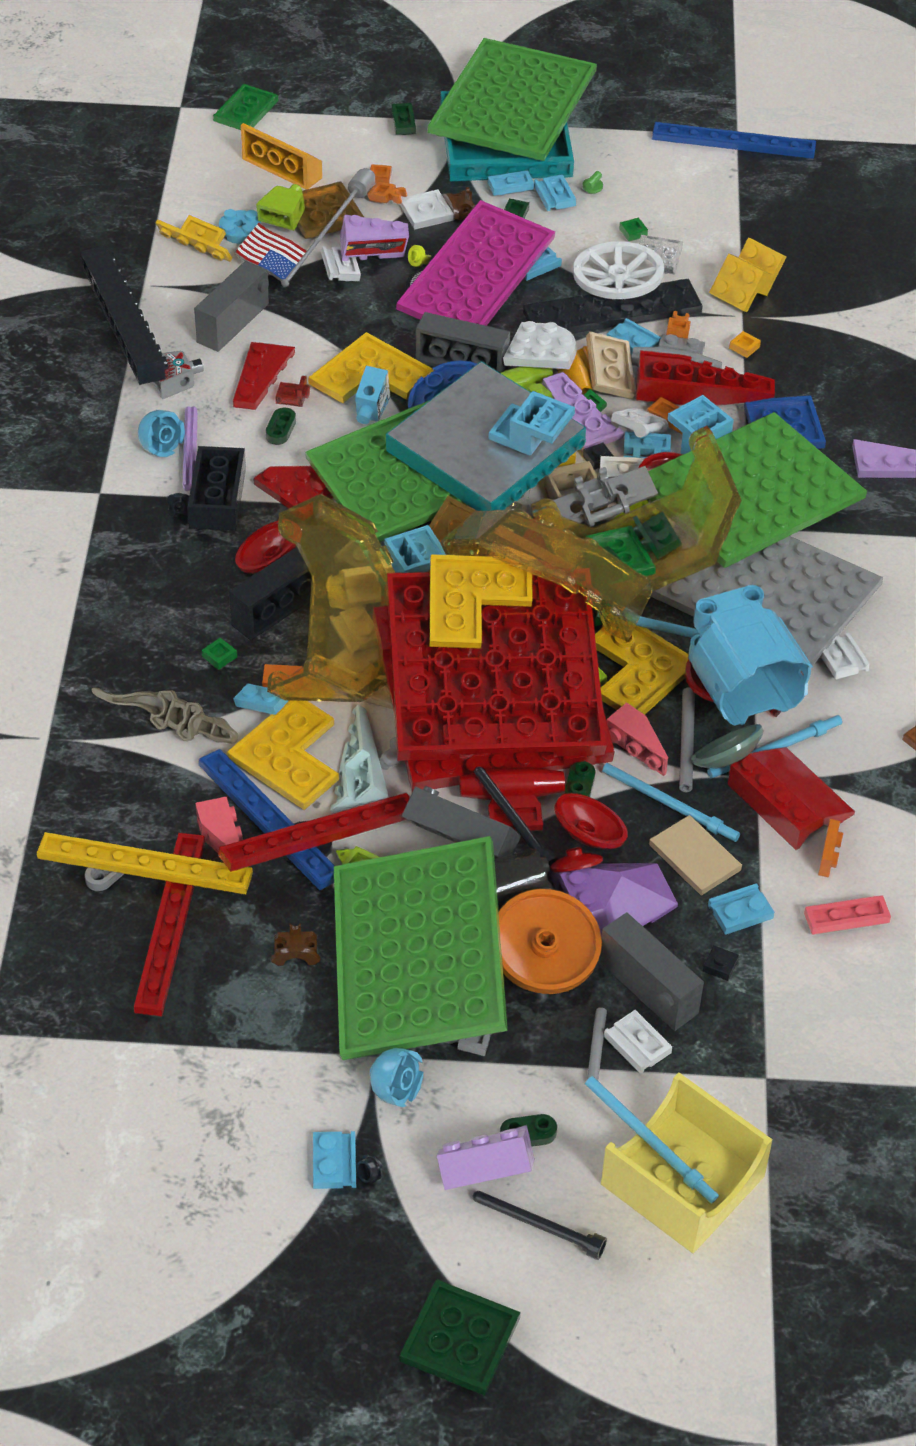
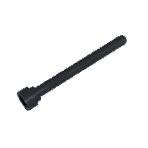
M480 766L474 769L476 777L534 852L535 864L541 871L550 868V865L558 860L557 856L551 849L548 850L547 847H542L486 771Z
M476 1191L473 1194L475 1202L579 1245L583 1251L587 1252L586 1255L599 1260L605 1250L607 1238L595 1233L594 1235L588 1234L586 1236L482 1191Z

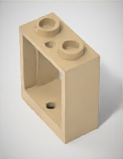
M590 461L557 467L550 475H546L544 488L550 500L562 497L559 492L560 490L575 488L574 478L581 476L583 483L597 478ZM573 504L570 510L577 514L582 511V505ZM608 505L592 510L590 513L606 509Z

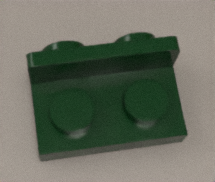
M663 511L644 523L640 522L637 515L633 517L637 525L633 527L640 540L645 538L641 541L648 554L653 552L657 560L682 545Z

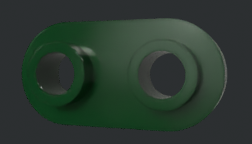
M283 407L274 411L266 427V439L269 443L280 445L288 441L296 424V413L294 410Z
M585 761L574 763L569 771L564 794L575 793L591 797L596 774L594 766Z
M546 1114L510 1118L505 1120L500 1127V1132L527 1125L532 1147L550 1144L557 1136V1123L553 1117ZM539 1125H545L547 1128H540Z

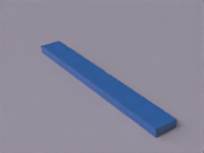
M655 122L652 140L812 159H814L816 147L815 140Z
M221 749L199 758V766L264 833L294 825ZM317 847L286 855L319 890L334 883L335 865Z

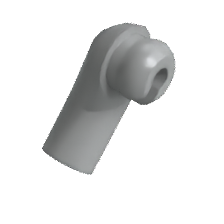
M396 737L390 740V749L382 753L379 758L382 769L387 770L390 766H395L401 762L397 761Z

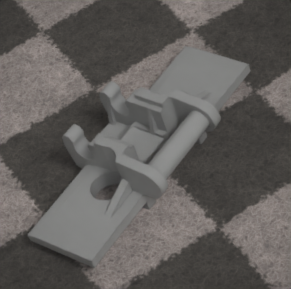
M646 466L608 479L606 467L598 469V476L595 479L583 483L581 476L574 478L576 492L541 504L540 508L553 535L582 523L592 527L594 523L622 512L627 514L630 512L629 506L658 495V492ZM623 487L627 490L628 494L624 495L623 491H618L616 488ZM613 502L616 503V505L608 507L606 509L600 510L592 514L590 513V511L595 510L597 508H601ZM573 504H581L582 511L576 514L570 510V507Z

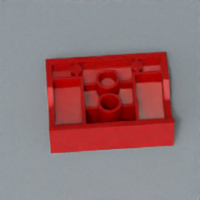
M787 747L753 752L730 766L728 785L795 850L802 846L809 834L824 825L829 826L830 819L838 820L842 823L855 814V811Z

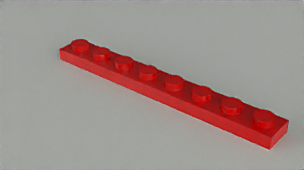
M407 793L399 794L219 847L218 856L229 871L232 872L407 819L402 814L410 796Z
M178 833L173 854L201 859L205 845V836ZM170 881L165 883L134 1004L135 1013L155 1016L163 1015L194 885Z

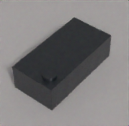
M198 446L187 506L189 529L236 531L246 472L245 448Z
M302 543L252 577L233 587L229 591L231 625L252 641L324 593L323 558Z

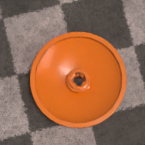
M534 889L516 895L498 912L503 974L516 985L535 993H562L582 984L595 969L602 946L600 928L591 911L573 896L557 890Z

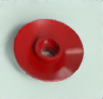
M581 847L566 850L567 856L558 859L550 865V870L553 872L581 870L601 863L603 857L594 853H584Z

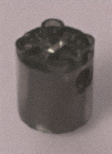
M531 848L494 858L498 911L510 899L520 893L534 889L553 890L546 875L549 872L548 860L545 856L540 857L537 849Z

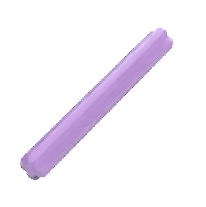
M195 406L185 408L183 489L185 491L191 489L197 453L198 413Z

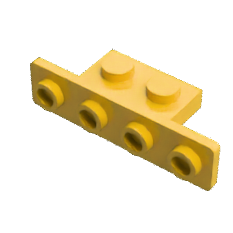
M188 215L181 229L157 219L155 224L160 229V234L169 239L171 237L176 238L179 243L188 246V244L192 245L201 253L208 252L217 260L223 261L224 259L231 262L232 256L228 250L219 246L226 235L224 229L191 215Z

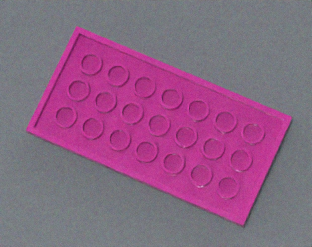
M480 200L400 298L396 309L421 320L424 312L487 326L554 240L555 231Z

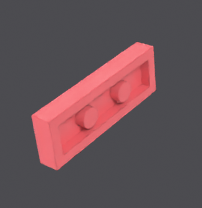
M883 895L805 907L804 911L812 935L890 923L891 919Z

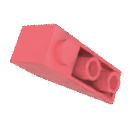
M626 702L607 718L612 742L624 748L631 756L637 757L647 764L650 769L665 776L668 756L646 715Z
M227 797L195 803L197 822L201 835L205 836V842L217 853L219 847L243 840L240 826L235 827L234 824L237 821L234 806L229 807Z

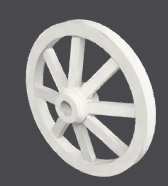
M606 242L594 245L581 252L575 259L573 275L576 283L590 294L608 299H629L645 295L661 284L664 277V263L655 251L646 246L632 242ZM615 252V264L608 265L598 255ZM622 252L639 255L629 265L622 264ZM591 259L605 272L583 266ZM646 259L654 265L651 268L632 272ZM654 274L647 282L635 279ZM584 275L602 279L591 282ZM627 284L635 286L630 288H622L625 287ZM611 285L612 287H615V288H608V287H603V286Z

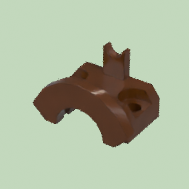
M466 187V191L464 190L457 194L445 193L442 195L454 213V220H464L475 207L472 201V191H470L469 187Z
M290 924V932H278L275 935L274 955L271 957L273 964L284 966L287 960L293 958L303 959L308 965H315L320 962V956L317 954V934L313 931L301 932V924L298 926Z

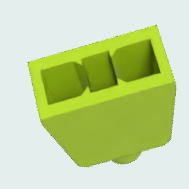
M293 184L290 188L275 186L256 204L258 221L294 231L305 209L301 187L297 184Z

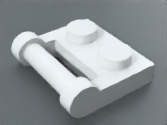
M637 407L613 412L611 418L612 422L619 424V428L634 430L635 435L640 438L652 432H665L669 426L667 420Z

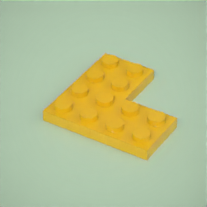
M366 332L309 376L308 384L344 403L357 393L365 367L370 366L388 370L389 390L407 400L418 379L421 376L423 378L433 372V369Z
M431 554L430 647L481 648V605L532 606V558Z
M611 620L595 634L596 650L623 666L616 675L601 687L602 701L615 710H618L627 702L645 715L685 679L688 654L649 629L627 623L626 625H620Z
M297 693L290 698L276 715L271 714L227 751V756L236 765L303 810L307 809L339 780V773L305 751L334 726V718Z

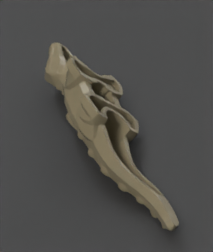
M97 687L92 688L94 695L107 702L125 706H138L151 713L150 721L157 729L162 730L166 727H171L177 730V735L183 741H191L199 733L206 735L215 742L233 744L238 740V733L230 727L225 719L205 715L199 703L179 699L173 690L159 691V693L142 691L129 694H112Z

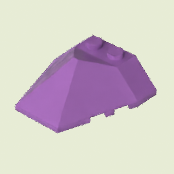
M657 863L597 864L581 870L568 872H553L549 870L548 873L557 891L573 896L591 911L600 928L601 938L602 929L626 912L644 926L649 922H655L678 907V903Z

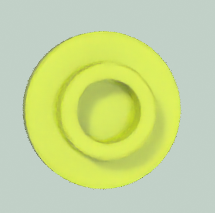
M413 245L408 252V261L414 267L428 264L432 257L431 255H426L424 248L420 245Z

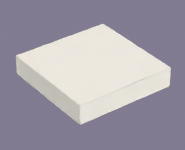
M439 190L401 198L402 203L399 205L414 230L454 221V213Z

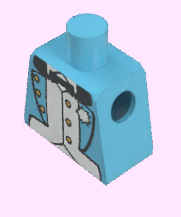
M370 366L365 367L355 396L356 420L361 424H368L370 420H380L390 400L388 370Z

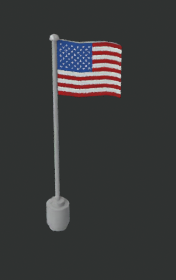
M368 168L357 171L348 183L350 196L307 251L293 241L268 230L258 223L235 251L236 255L244 261L267 269L268 273L281 281L282 286H289L290 279L353 197L363 198L375 184L374 172Z

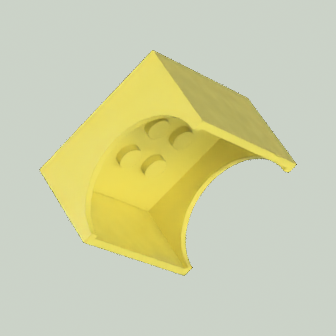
M678 1073L673 1078L665 1099L645 1126L692 1170L695 1168L704 1176L703 1180L719 1197L711 1204L696 1189L692 1190L683 1182L684 1178L638 1134L621 1147L616 1148V1145L612 1142L605 1147L601 1185L694 1254L765 1177L773 1139L681 1073Z

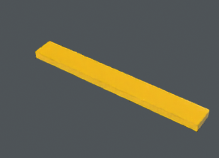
M46 832L37 851L38 859L240 894L247 893L253 874L251 867L230 872L222 862Z

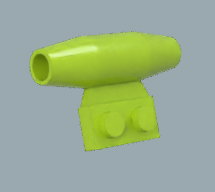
M518 366L501 372L502 375L529 392L535 391L552 398V392L542 385L544 378L553 375L552 368Z

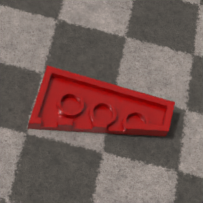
M251 342L233 399V407L256 410L267 395L270 385L276 382L279 372L286 368L289 358H293L295 355V347Z

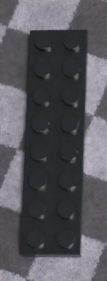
M688 278L663 282L653 291L635 298L608 299L589 294L523 305V313L527 321L535 323L554 322L557 326L563 327L571 333L615 327L620 323L623 324L626 318L639 323L672 317L674 311H677L679 316L686 313H701L703 305Z

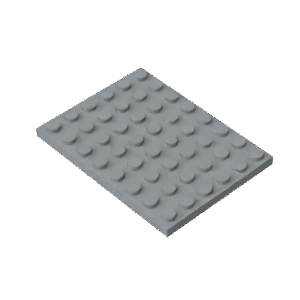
M688 535L681 542L682 545L676 548L656 569V574L650 575L643 582L641 592L694 616L698 600L748 585H756L764 591L762 607L771 609L783 620L813 666L823 654V651L831 645L834 638L843 631L882 585L883 577L791 536L724 568Z

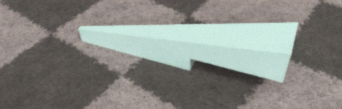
M359 704L352 711L356 717L354 725L351 724L348 729L351 739L350 742L345 743L339 769L342 780L340 786L335 787L334 793L338 797L337 802L331 805L333 813L389 797L367 711Z

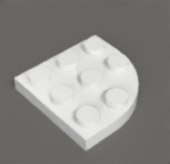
M521 322L503 357L504 365L570 369L577 352L576 340L571 332L557 326L554 322Z

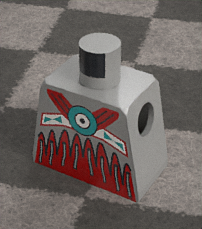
M183 351L162 353V356L166 357L168 369L165 370L166 379L153 383L162 399L188 390L194 386V374L204 371L200 358L188 361Z

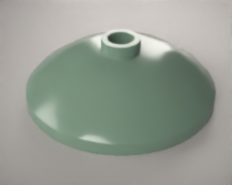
M760 724L737 729L698 750L691 757L694 765L704 768L730 767L731 764L742 760L755 749L762 738L764 730Z

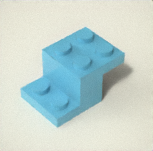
M532 391L521 407L511 403L489 431V440L531 456L542 440L553 444L575 415V407Z
M704 395L668 413V421L683 432L681 454L683 455L732 432L734 419Z
M426 525L384 539V560L366 566L391 562L393 573L427 572L430 569L431 554H448L430 526Z

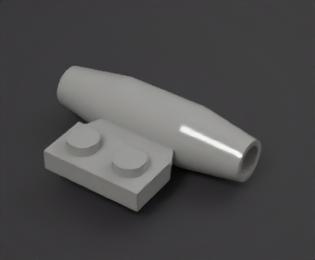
M671 334L662 335L658 347H634L631 358L632 365L638 367L640 350L690 356L692 357L691 361L702 364L704 360L712 362L713 367L722 369L721 361L703 355L705 342L695 338H679Z

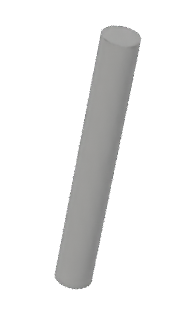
M597 1008L595 1012L587 1080L591 1076L597 1080L599 1079L607 1010L604 1008Z

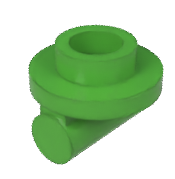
M596 171L590 178L583 181L582 187L586 192L596 194L603 189V182L600 180L602 178L601 172Z

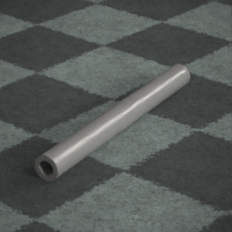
M685 688L682 694L679 789L683 792L691 791L693 782V762L691 757L693 756L695 692L691 688Z

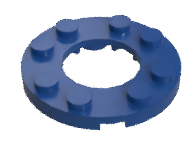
M451 361L434 367L433 372L424 378L421 376L413 386L409 395L408 409L431 400L441 390L447 388L477 365V363Z

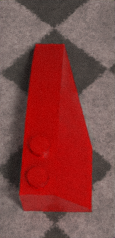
M640 350L636 400L656 402L662 397L673 404L685 405L704 395L715 405H728L769 399L775 396V379L745 372L744 375L739 374L734 368L725 366V369L713 367L712 362L704 360L702 364L691 361L692 357L686 355Z

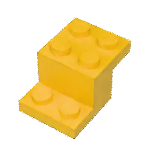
M748 237L739 257L728 253L709 293L744 312H748L757 293L765 296L768 295L786 256Z

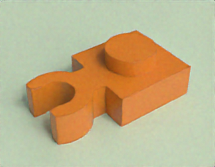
M377 182L367 193L369 201L388 203L389 200H393L394 203L400 204L402 203L401 196H408L406 188H396L395 184Z
M674 311L672 318L669 317L666 335L671 334L679 338L688 339L691 321H688L689 313H686L685 316H679L677 311Z

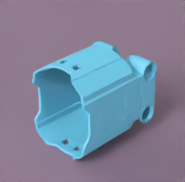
M748 585L702 598L697 601L693 622L699 634L691 638L688 659L724 719H727L734 726L743 725L746 723L748 716L775 709L786 712L789 709L795 708L808 695V681L811 675V668L813 667L783 620L771 609L762 607L764 591L756 585Z

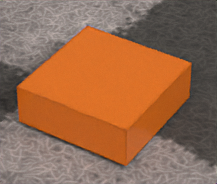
M371 164L370 170L375 174V183H390L392 166Z

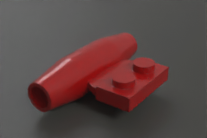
M533 767L485 770L530 831L543 830L541 802L537 798L565 792L564 771ZM474 773L459 776L460 797L491 800L488 805L489 818L508 825L517 831Z

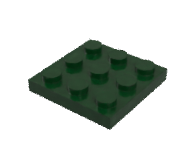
M436 1279L401 1351L399 1361L485 1396L519 1322L521 1312Z

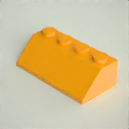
M241 124L243 160L293 184H297L306 190L322 179L321 160L247 124Z

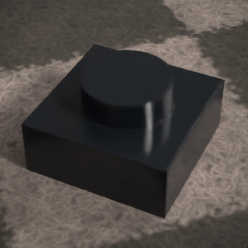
M604 443L583 449L584 459L590 461L594 470L600 468L601 456L614 457Z
M713 945L703 966V972L729 981L738 962L739 955Z

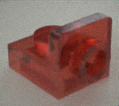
M302 376L299 384L280 382L276 394V404L303 407L305 398H309L310 385H307V376Z

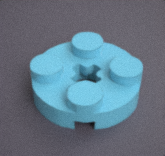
M228 209L219 220V228L224 229L226 232L225 237H227V241L242 244L258 223L261 224V221H258V214L254 210L235 211Z

